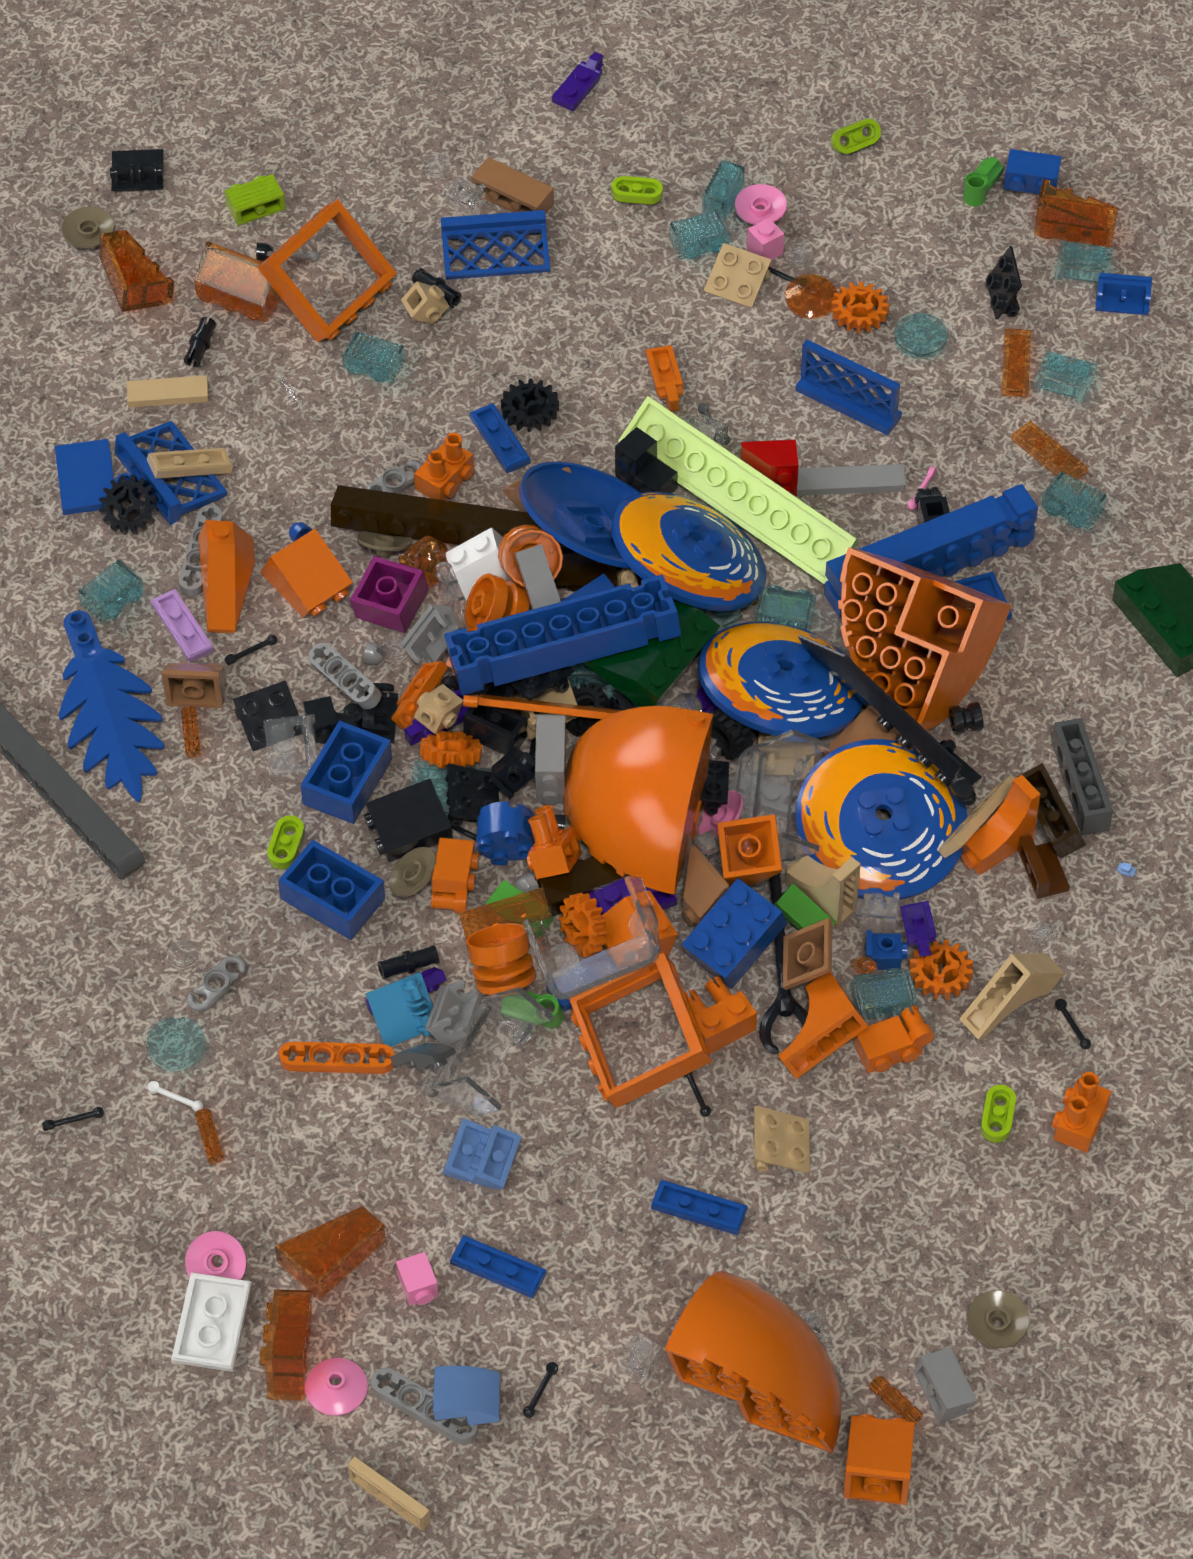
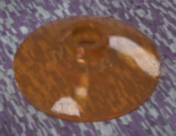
M805 274L796 277L789 283L785 292V300L787 306L794 314L803 318L816 319L832 312L831 304L834 299V293H837V290L828 279L815 274Z

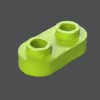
M861 119L837 129L831 137V145L840 154L855 152L878 141L881 135L880 125L873 119ZM864 127L868 130L867 136H864L862 133ZM842 136L846 140L844 145H841L840 139Z
M620 176L612 181L611 195L619 202L656 204L663 197V185L654 178Z
M288 815L277 821L267 848L268 861L272 867L287 869L297 858L305 835L304 824L300 818ZM288 831L295 832L293 835L286 834ZM279 855L287 856L285 858H278Z
M995 1085L986 1094L981 1133L986 1140L994 1143L1005 1141L1011 1133L1016 1094L1006 1085ZM1001 1100L1005 1102V1105L1000 1106L995 1102ZM997 1126L1001 1130L998 1132L991 1130V1127Z

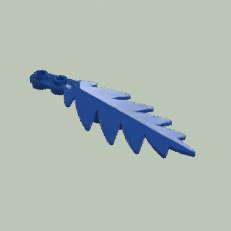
M73 611L64 618L63 624L75 657L68 663L62 676L63 680H68L72 676L74 678L62 701L58 715L59 719L64 720L82 705L83 707L72 727L67 743L68 748H74L94 732L85 755L84 772H89L108 757L105 774L106 789H111L122 781L132 798L140 802L142 799L141 776H156L157 770L150 760L137 748L164 749L165 747L164 743L157 736L133 720L162 722V715L141 700L125 693L151 694L152 688L130 671L114 664L124 663L125 658L115 651L102 648L92 619L87 612Z

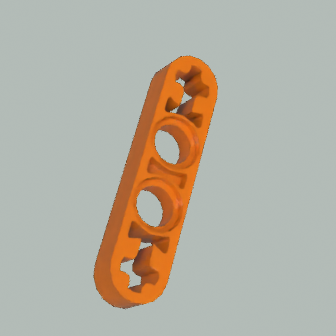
M293 1041L283 1044L279 1050L280 1064L288 1071L384 1074L394 1068L390 1059L391 1056L395 1055L394 1050L385 1044ZM291 1052H296L297 1056H295L294 1061H290L288 1058ZM305 1052H309V1062H305ZM320 1052L328 1053L331 1056L325 1063L316 1062L314 1057ZM349 1053H356L360 1056V1060L355 1064H349L344 1061V1057ZM365 1053L369 1054V1063H366ZM380 1055H385L384 1063H378Z

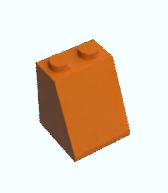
M313 529L270 556L260 572L303 618L310 614L316 617L327 609L325 604L332 600L337 603L349 595L347 590L353 584L316 529Z
M870 1414L851 1416L843 1498L907 1505L914 1422H908L903 1418L879 1419Z

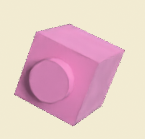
M767 218L748 228L747 249L751 253L772 260L784 252V233L770 218Z
M425 1252L396 1261L397 1276L409 1306L414 1304L425 1305L438 1296L437 1280Z

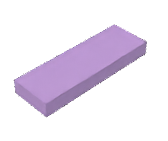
M176 589L151 600L152 607L189 663L215 652L214 646Z

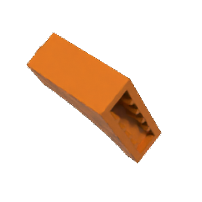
M1023 775L1013 780L1010 791L999 809L962 847L961 857L963 863L967 868H973L979 875L1017 852L1020 837L1031 835L1034 840L1040 793Z
M831 972L816 978L805 986L809 996V1011L806 1021L794 1041L778 1055L782 1063L796 1079L869 1027L842 985Z

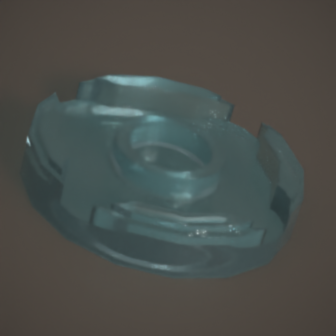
M910 314L902 318L896 325L894 333L895 345L902 354L910 358L918 359V357H925V359H929L940 354L946 347L948 333L940 319L930 314Z
M169 1017L156 1023L149 1031L146 1046L148 1056L154 1065L162 1070L178 1072L187 1070L200 1061L204 1055L206 1043L204 1032L198 1023L182 1017V1019Z

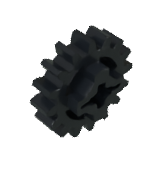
M529 378L526 384L522 380H518L519 386L516 387L510 384L509 392H503V399H501L502 417L508 418V425L516 423L517 430H521L524 426L527 427L528 432H531L532 427H536L540 431L542 430V424L550 426L551 419H557V411H559L558 393L552 392L551 385L543 387V380H540L537 384L533 383L532 378Z
M121 475L119 483L112 479L110 481L112 488H103V491L107 494L106 498H99V501L105 504L104 507L99 509L101 514L106 515L103 521L107 525L111 524L110 528L115 532L120 528V532L123 535H126L129 529L133 534H138V527L147 530L146 522L155 521L151 516L152 512H159V509L153 505V503L159 501V498L156 495H151L155 489L151 485L147 486L148 482L143 478L138 481L135 475H131L129 481L124 475ZM139 490L143 493L145 501L140 500ZM131 501H132V502H133V505H132V506H128L127 509H126V508H125V505H126V504H130ZM113 508L118 510L119 520L115 517Z

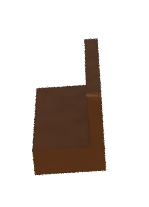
M1031 835L1020 837L1018 853L1037 899L1069 891L1070 886L1052 843L1035 845Z

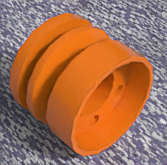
M521 525L512 528L504 535L498 548V560L501 568L508 577L524 586L514 556L516 552L542 544L553 579L557 577L562 568L563 554L559 543L552 535L535 525Z
M515 923L497 924L478 930L467 938L466 945L471 963L475 964L472 969L474 978H476L475 984L480 993L490 995L505 994L522 989L536 979L537 975L533 966V958L531 954H528L530 944L525 926Z

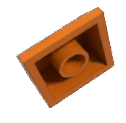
M775 814L717 823L723 877L729 884V888L737 878L746 885H754L783 872Z
M650 890L623 898L601 916L607 920L605 928L608 930V933L603 935L607 943L604 946L619 970L639 965L663 952L667 956L670 955L678 936L677 931Z

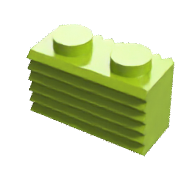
M273 174L257 176L252 181L244 184H234L229 189L224 190L226 205L238 226L286 209L284 193Z

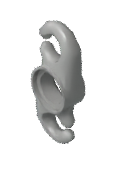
M417 461L407 462L408 467H414L417 470L422 466ZM405 465L399 468H391L368 484L366 489L400 494L415 483L414 473H407ZM391 478H398L401 480V483L391 486L387 484V481Z
M237 956L225 957L213 969L207 971L203 977L202 984L194 989L196 995H205L206 1001L196 1003L194 995L189 994L187 996L189 1007L199 1012L210 1009L221 997L229 992L232 982L240 976L238 972H229L227 967L231 964H238L239 972L244 973L246 971L244 960ZM215 978L225 981V984L218 989L211 988L208 985Z

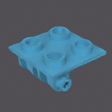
M421 972L366 993L383 1044L391 1047L421 1034L424 1036L431 1035L425 1029L433 1005Z

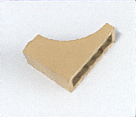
M806 854L799 861L795 860L788 866L786 870V885L789 887L794 883L836 922L834 926L838 927L857 910L861 864L851 857L839 869H833L820 864Z
M1012 953L959 1020L978 1040H982L1014 1010L1032 999L1049 994L1065 973L1046 953Z

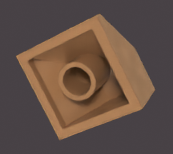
M694 845L690 848L682 916L689 926L694 925L696 928L729 889V884Z
M824 919L784 936L783 988L785 990L832 972V919Z

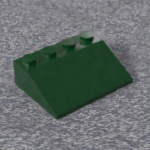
M1178 563L1139 569L1115 581L1112 601L1173 674L1179 677L1193 670V577L1183 565Z
M673 599L678 612L681 636L660 642L657 637L648 639V645L583 662V664L639 707L657 706L699 656L703 647L715 635L720 627L719 624L698 608Z

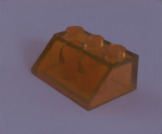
M206 242L194 279L196 297H199L206 303L212 302L220 305L227 311H236L251 320H259L265 323L281 301L278 293L257 269L263 263L262 261L214 243Z

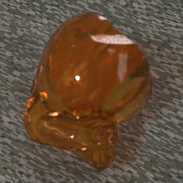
M432 536L421 538L412 544L405 553L398 556L400 564L424 572L428 587L436 585L450 573L446 558V552L449 550L442 541Z

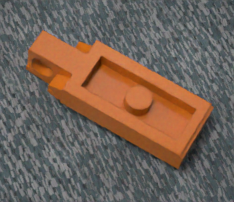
M672 345L645 349V356L656 394L659 399H666L668 410L671 412L680 410L679 396H683V382Z
M443 661L423 663L396 703L399 707L391 719L401 730L412 725L419 707L417 701L426 691L430 693L440 684L443 679L442 676L448 669Z

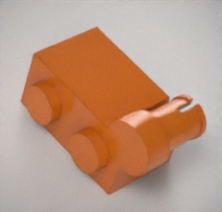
M449 838L439 839L436 864L432 876L431 909L454 910V913L458 914L467 913L469 891H474L476 874H472L473 870H478L479 853H474V841Z
M911 1006L913 1013L910 1012L909 1007L901 1012L900 1015L903 1023L899 1016H895L869 1025L868 1028L854 1037L853 1045L867 1074L874 1071L884 1072L891 1068L892 1065L902 1061L909 1063L916 1060L922 1055L923 1046L929 1044L934 1039L935 1035L930 1025L925 1024L917 1006Z

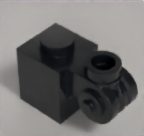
M937 486L917 489L914 500L918 505V525L950 513L946 496L942 497Z
M331 696L303 702L304 716L312 744H326L339 720L362 729L363 708L358 704L350 703L344 707L343 713H338L334 710Z

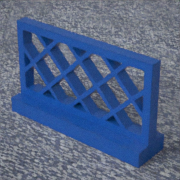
M545 210L441 218L446 280L550 272ZM530 233H541L542 237L536 245L525 238ZM504 235H511L516 239L510 247L499 240ZM478 237H485L490 240L483 249L473 243ZM459 239L464 244L456 251L448 245V240ZM520 243L531 249L524 257L513 251ZM494 245L505 251L498 259L487 253ZM468 247L479 253L472 261L461 255ZM536 253L544 259V265H532L528 260ZM509 255L518 261L514 267H506L502 262ZM482 257L492 263L488 269H480L476 266ZM456 259L466 265L462 271H450V265Z
M808 339L802 344L801 379L796 384L795 391L889 435L902 418V412L898 410L900 384ZM812 353L816 354L820 360L817 361ZM835 364L839 365L844 371L840 372ZM822 366H826L831 374L828 375ZM858 375L864 377L867 382L863 383ZM845 377H849L855 385L851 386ZM881 386L891 390V393L887 394ZM872 388L878 397H874L869 389Z
M172 421L130 437L126 432L116 435L115 455L127 471L138 478V481L143 478L148 482L147 486L151 485L155 489L151 495H156L159 501L153 504L159 509V512L169 525L179 521L181 514L227 496V490L214 474L201 475V477H170L179 479L177 486L165 483L164 478L155 479L146 457H148V453L155 452L156 445L170 448L169 451L194 450ZM169 431L174 436L173 441L159 438V435ZM144 442L151 444L150 450L138 448L136 444ZM183 481L198 484L196 490L181 487ZM204 485L214 487L216 491L206 493L201 492L200 489ZM178 494L193 497V499L182 504L177 497Z

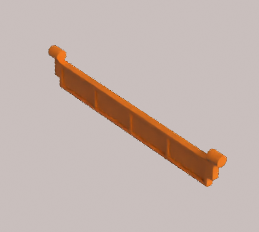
M484 694L464 695L463 706L477 708L478 705L596 719H603L614 713L624 711L537 700L529 701L528 699Z

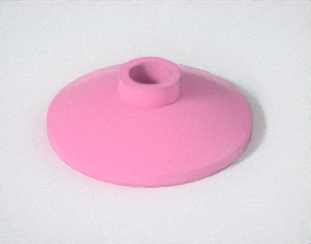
M765 184L748 186L741 190L735 199V210L738 216L745 222L753 225L767 218H770L775 223L784 216L787 209V201L784 194L777 188Z
M734 790L728 791V803H721L717 814L710 815L706 810L704 811L703 821L699 827V834L707 841L716 840L719 838L718 822L738 820L743 808V798L740 793Z
M210 1231L198 1236L191 1243L186 1253L185 1266L189 1278L192 1272L241 1280L246 1271L247 1259L243 1246L235 1237L222 1231ZM215 1255H220L223 1258L221 1266L214 1264L213 1257Z
M331 1358L320 1362L310 1371L305 1383V1392L310 1404L319 1412L332 1416L344 1415L358 1408L365 1399L368 1389L367 1378L361 1367L353 1361L344 1358ZM333 1379L341 1380L339 1385H332L330 1382Z

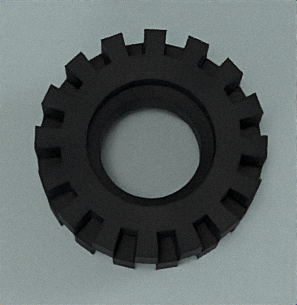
M580 683L579 689L576 686L572 687L578 705L587 706L594 704L593 707L613 709L609 698L598 685L595 687L593 683H589L587 687L585 683ZM577 717L565 723V726L570 733L578 737L579 734L582 736L592 725L602 719Z
M719 708L710 713L713 714L711 742L714 746L712 748L715 751L719 750L720 756L723 757L725 755L726 759L734 760L752 747L754 735L749 732L752 730L750 727L734 720Z

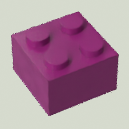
M373 556L350 598V602L356 618L406 633L429 588L422 570Z

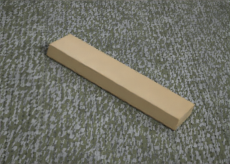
M1013 775L995 785L941 845L939 852L944 858L960 849L1003 802L1015 779Z

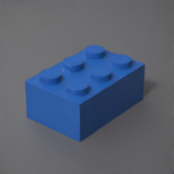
M339 720L300 785L303 805L354 824L392 761L391 740Z
M313 839L278 880L281 900L350 940L353 939L385 900L384 880Z
M737 878L681 945L688 957L714 977H721L723 983L732 989L787 925V921L780 909Z

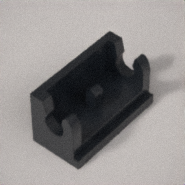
M373 683L380 690L381 699L375 707L363 709L362 729L389 739L391 743L395 744L396 723L391 718L397 710L398 693L391 692L394 691V685Z

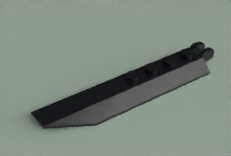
M802 635L798 636L802 646L878 717L877 723L887 733L892 730L898 736L896 738L897 742L906 751L911 748L917 754L915 756L916 760L925 769L931 767L936 772L935 777L944 787L947 788L949 785L952 787L955 797L965 806L975 804L974 802L977 797L973 786L959 773L963 765L846 655Z

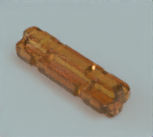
M193 706L183 707L181 709L185 754L188 758L199 757L201 750L196 708Z
M208 1108L195 1112V1117L208 1163L211 1165L221 1163L224 1160L211 1110Z
M877 1376L869 1385L870 1390L877 1396L881 1395V1400L898 1416L902 1415V1418L908 1422H914L915 1426L923 1418V1413L916 1406H911L912 1403L894 1386L891 1387L890 1383L883 1376Z

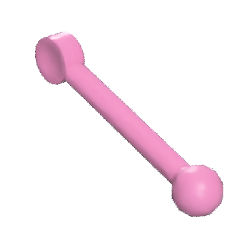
M932 466L929 468L920 488L925 489L931 478L934 477L937 468ZM914 498L907 503V507L910 510H915L918 507Z

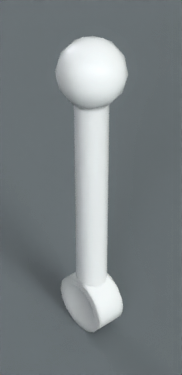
M156 1081L150 1082L147 1086L148 1091L152 1094L160 1093L191 1106L195 1112L203 1110L204 1105L201 1101H192L163 1089Z

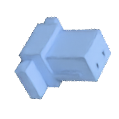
M1123 862V864H1119L1117 871L1125 876L1133 877L1136 869L1131 864Z

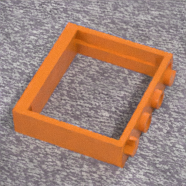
M339 199L327 204L257 267L317 342L328 338L330 341L341 332L339 327L343 323L347 325L358 316L356 311L360 307L365 309L375 301L373 296L378 291L382 293L392 285L390 280L397 274ZM332 219L379 278L329 324H326L280 265Z
M664 952L569 999L573 1008L571 1012L572 1021L576 1027H580L582 1032L579 1035L580 1043L586 1052L589 1051L591 1059L588 1060L589 1067L592 1073L599 1077L601 1084L597 1085V1088L601 1092L604 1101L609 1100L616 1108L713 1062L675 965ZM662 979L690 1051L617 1086L590 1013Z

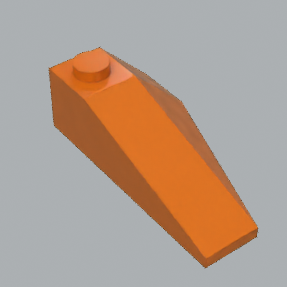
M205 520L198 536L207 632L235 633L255 564L253 537L233 521Z

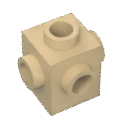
M418 281L401 299L414 320L434 324L440 319L449 307L444 298V292L438 286H430Z
M441 684L430 693L426 691L417 701L419 707L414 718L436 734L444 728L449 729L456 722L463 700L444 684Z

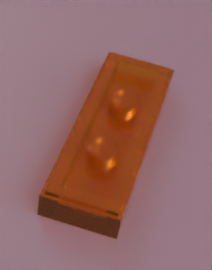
M1005 328L1001 396L1028 398L1031 330Z
M1031 420L1011 434V440L1068 487L1088 473L1089 467Z
M543 887L459 913L466 940L471 934L485 927L505 923H515L524 926L552 917Z

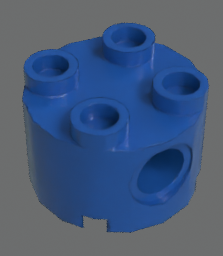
M504 801L482 807L480 815L477 817L476 849L479 853L491 859L493 865H506L508 860L527 859L528 852L534 844V836L528 822L529 818L535 816L532 810L518 803L517 808L510 807V802Z

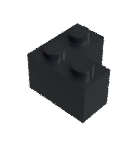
M636 427L615 446L616 478L629 484L640 493H673L678 488V472L657 458V440Z
M490 682L483 686L484 690H481L478 695L515 698L516 690L508 683L494 686V683ZM478 705L477 708L469 707L464 715L463 733L466 736H473V739H479L481 744L506 755L516 746L520 748L525 741L528 718L513 712V709L483 705Z

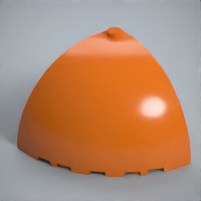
M848 547L840 577V582H842L841 600H838V609H841L843 626H840L844 645L848 648L853 663L925 730H930L949 717V707L959 705L980 677L997 644L1012 605L908 564Z
M670 706L637 707L603 718L592 725L580 737L571 751L565 771L564 813L568 815L571 822L570 827L575 828L577 839L583 841L589 847L588 852L602 864L607 862L616 869V873L622 877L628 874L639 879L642 886L675 894L693 839L695 811L708 774L713 714Z
M726 1271L715 1272L703 1282L692 1296L665 1347L678 1380L737 1401L742 1415L748 1423L833 1453L841 1424V1392L836 1371L824 1345L812 1328L786 1303L752 1281L745 1280Z

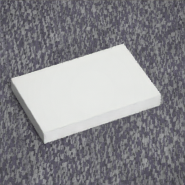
M191 1272L172 1354V1363L230 1372L234 1371L252 1290L251 1281Z

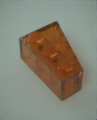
M1043 178L1038 200L1034 236L1112 248L1118 207L1090 196L1087 199L1073 194L1072 189L1065 187L1064 190L1051 186V181Z
M127 230L100 234L99 258L122 312L173 303L174 280L170 276L166 277L160 271L158 263L156 261L152 262L145 255V250Z
M361 1206L276 1245L277 1263L320 1301L386 1242L385 1227L364 1206Z
M274 1289L273 1302H267L266 1320L270 1321V1323L264 1324L263 1343L267 1344L266 1347H261L260 1366H265L267 1399L305 1401L304 1374H307L308 1370L306 1358L307 1350L310 1346L311 1290Z

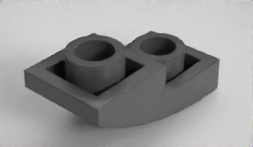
M423 1043L391 1056L390 1059L394 1067L406 1063L408 1068L415 1065L417 1070L429 1066L431 1071L446 1065L447 1061L445 1058L455 1054L456 1051L454 1047L445 1044Z

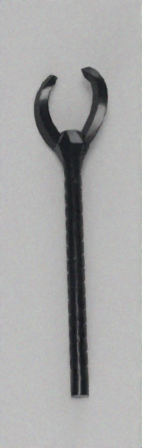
M780 873L769 878L771 903L773 905L782 895ZM785 927L774 940L779 986L778 994L774 1003L763 1016L759 1029L762 1044L773 1054L779 1053L778 1047L773 1044L771 1039L772 1025L778 1014L782 1017H788L794 1013L802 1026H804L808 1015L807 1011L792 996L790 989L785 990L783 988V939L786 936L784 932Z

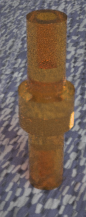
M866 956L854 958L850 963L851 968L860 974H868L877 969L876 962Z

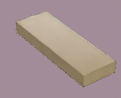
M207 375L127 381L128 408L209 402Z
M225 448L148 453L147 462L155 479L231 473L233 469Z
M354 1457L349 1462L348 1471L351 1481L419 1530H425L430 1524L429 1509L358 1458Z

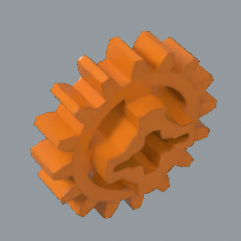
M860 281L859 286H855L850 282L848 289L841 286L840 293H834V299L831 304L832 318L838 319L839 327L847 325L848 332L852 328H856L858 334L861 333V329H866L869 333L872 326L879 329L881 322H886L889 312L887 295H882L881 288L873 290L874 284L872 283L865 287L863 281Z
M440 731L436 733V736L428 734L427 738H422V742H420V756H422L423 761L429 760L430 765L436 764L437 767L442 769L446 768L448 763L466 767V764L474 766L475 762H480L482 757V744H479V739H473V736H466L465 733L460 731Z
M578 893L563 900L565 905L560 906V910L563 913V916L559 917L561 921L560 932H565L564 942L570 943V951H576L578 957L584 956V958L602 952V945L607 943L603 935L608 933V930L605 928L607 920L601 917L602 907H596L597 900L595 898L590 899L589 893Z
M945 939L943 945H939L937 940L933 941V945L930 946L932 955L920 957L919 951L915 949L913 959H910L909 978L914 980V988L922 987L923 996L928 995L929 992L933 993L934 1000H937L939 995H943L945 1000H949L950 993L959 997L961 988L967 990L969 981L973 977V960H968L969 952L967 950L959 952L960 944L958 943L953 947L949 946L948 939ZM941 964H944L941 974H938Z

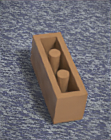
M488 157L471 176L472 194L510 212L545 210L546 215L554 205L553 187Z

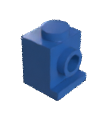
M866 930L865 970H901L902 960H907V942H901V934L872 933V930Z

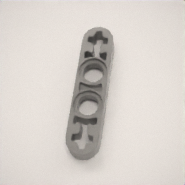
M206 505L199 510L179 576L180 590L189 597H195L203 592L201 565H192L191 561L195 558H200L197 540L205 520L210 515H214L215 517H212L211 520L223 521L222 511L216 505ZM192 574H195L196 582L192 586H188L187 584L191 583Z
M318 643L312 647L308 655L312 665L356 704L366 710L375 707L381 699L380 690L330 645ZM323 655L329 658L326 662L321 659ZM338 665H342V668L339 672H337L336 674H332L333 670ZM357 677L356 682L352 686L347 687L348 682L352 678ZM363 690L369 693L366 697L361 694Z
M381 1368L373 1373L371 1388L374 1395L457 1444L468 1445L476 1440L478 1424L469 1425L470 1433L464 1431L462 1435L459 1434L458 1427L455 1425L464 1427L468 1424L467 1417L454 1418L455 1424L451 1423V1419L435 1421L429 1417V1412L433 1409L434 1393L390 1368ZM387 1379H390L391 1386L398 1390L397 1396L394 1397L395 1391L389 1386H384L383 1389L380 1388L379 1380L385 1382ZM408 1393H416L420 1397L417 1404L410 1406L406 1405L402 1399Z

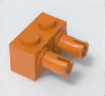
M452 432L447 434L448 437L445 436V442L437 450L431 451V455L428 454V460L414 473L415 489L429 498L439 500L452 498L456 494L458 486L464 480L468 481L474 474L473 453L462 448V437L458 433Z
M553 805L541 806L535 810L536 816L528 820L535 843L528 852L527 862L530 870H534L536 879L569 873L582 854L575 828H559L553 811Z
M719 976L714 977L716 984L711 979L705 985L706 991L710 993L717 1003L709 1008L704 1005L694 989L689 990L691 997L685 992L709 1054L755 1031L757 1025V1012L743 992L740 991L732 995Z
M1083 1073L1081 1078L1077 1079L1074 1088H1067L1062 1101L1065 1104L1063 1112H1056L1051 1125L1055 1129L1054 1140L1088 1153L1108 1109L1112 1093L1111 1090L1098 1086L1099 1077L1095 1073Z

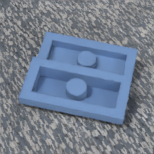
M463 1118L458 1127L442 1174L502 1190L522 1136L496 1125L489 1129Z
M471 1366L435 1367L433 1397L435 1421L467 1417L469 1425L500 1422L501 1375L499 1372Z

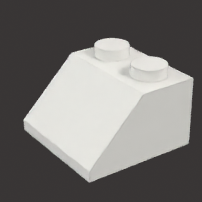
M492 527L445 553L450 573L466 601L475 582L483 574L490 573L502 577L506 581L512 580L503 571L498 560V548L503 537Z

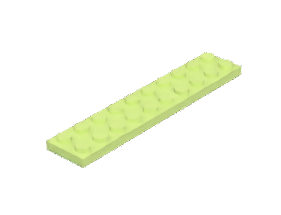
M649 396L646 397L618 440L620 442L636 427L657 440V458L678 472V483L823 584L828 581L825 576L826 562L845 555L848 547L856 548L860 541Z

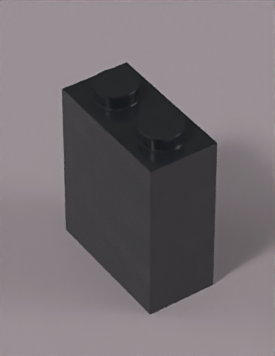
M430 778L366 803L368 813L364 815V819L369 831L375 829L378 837L374 839L376 848L380 856L385 854L388 862L401 859L406 853L415 848L435 846L439 844L440 838L453 839L451 825Z

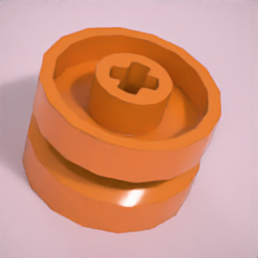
M490 573L483 574L475 582L467 599L465 607L466 628L469 631L478 630L477 624L528 611L530 601L525 587L512 580L506 581L502 577Z

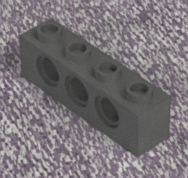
M1078 718L1055 722L1052 745L1081 834L1086 835L1108 831L1111 826L1113 810L1083 719Z

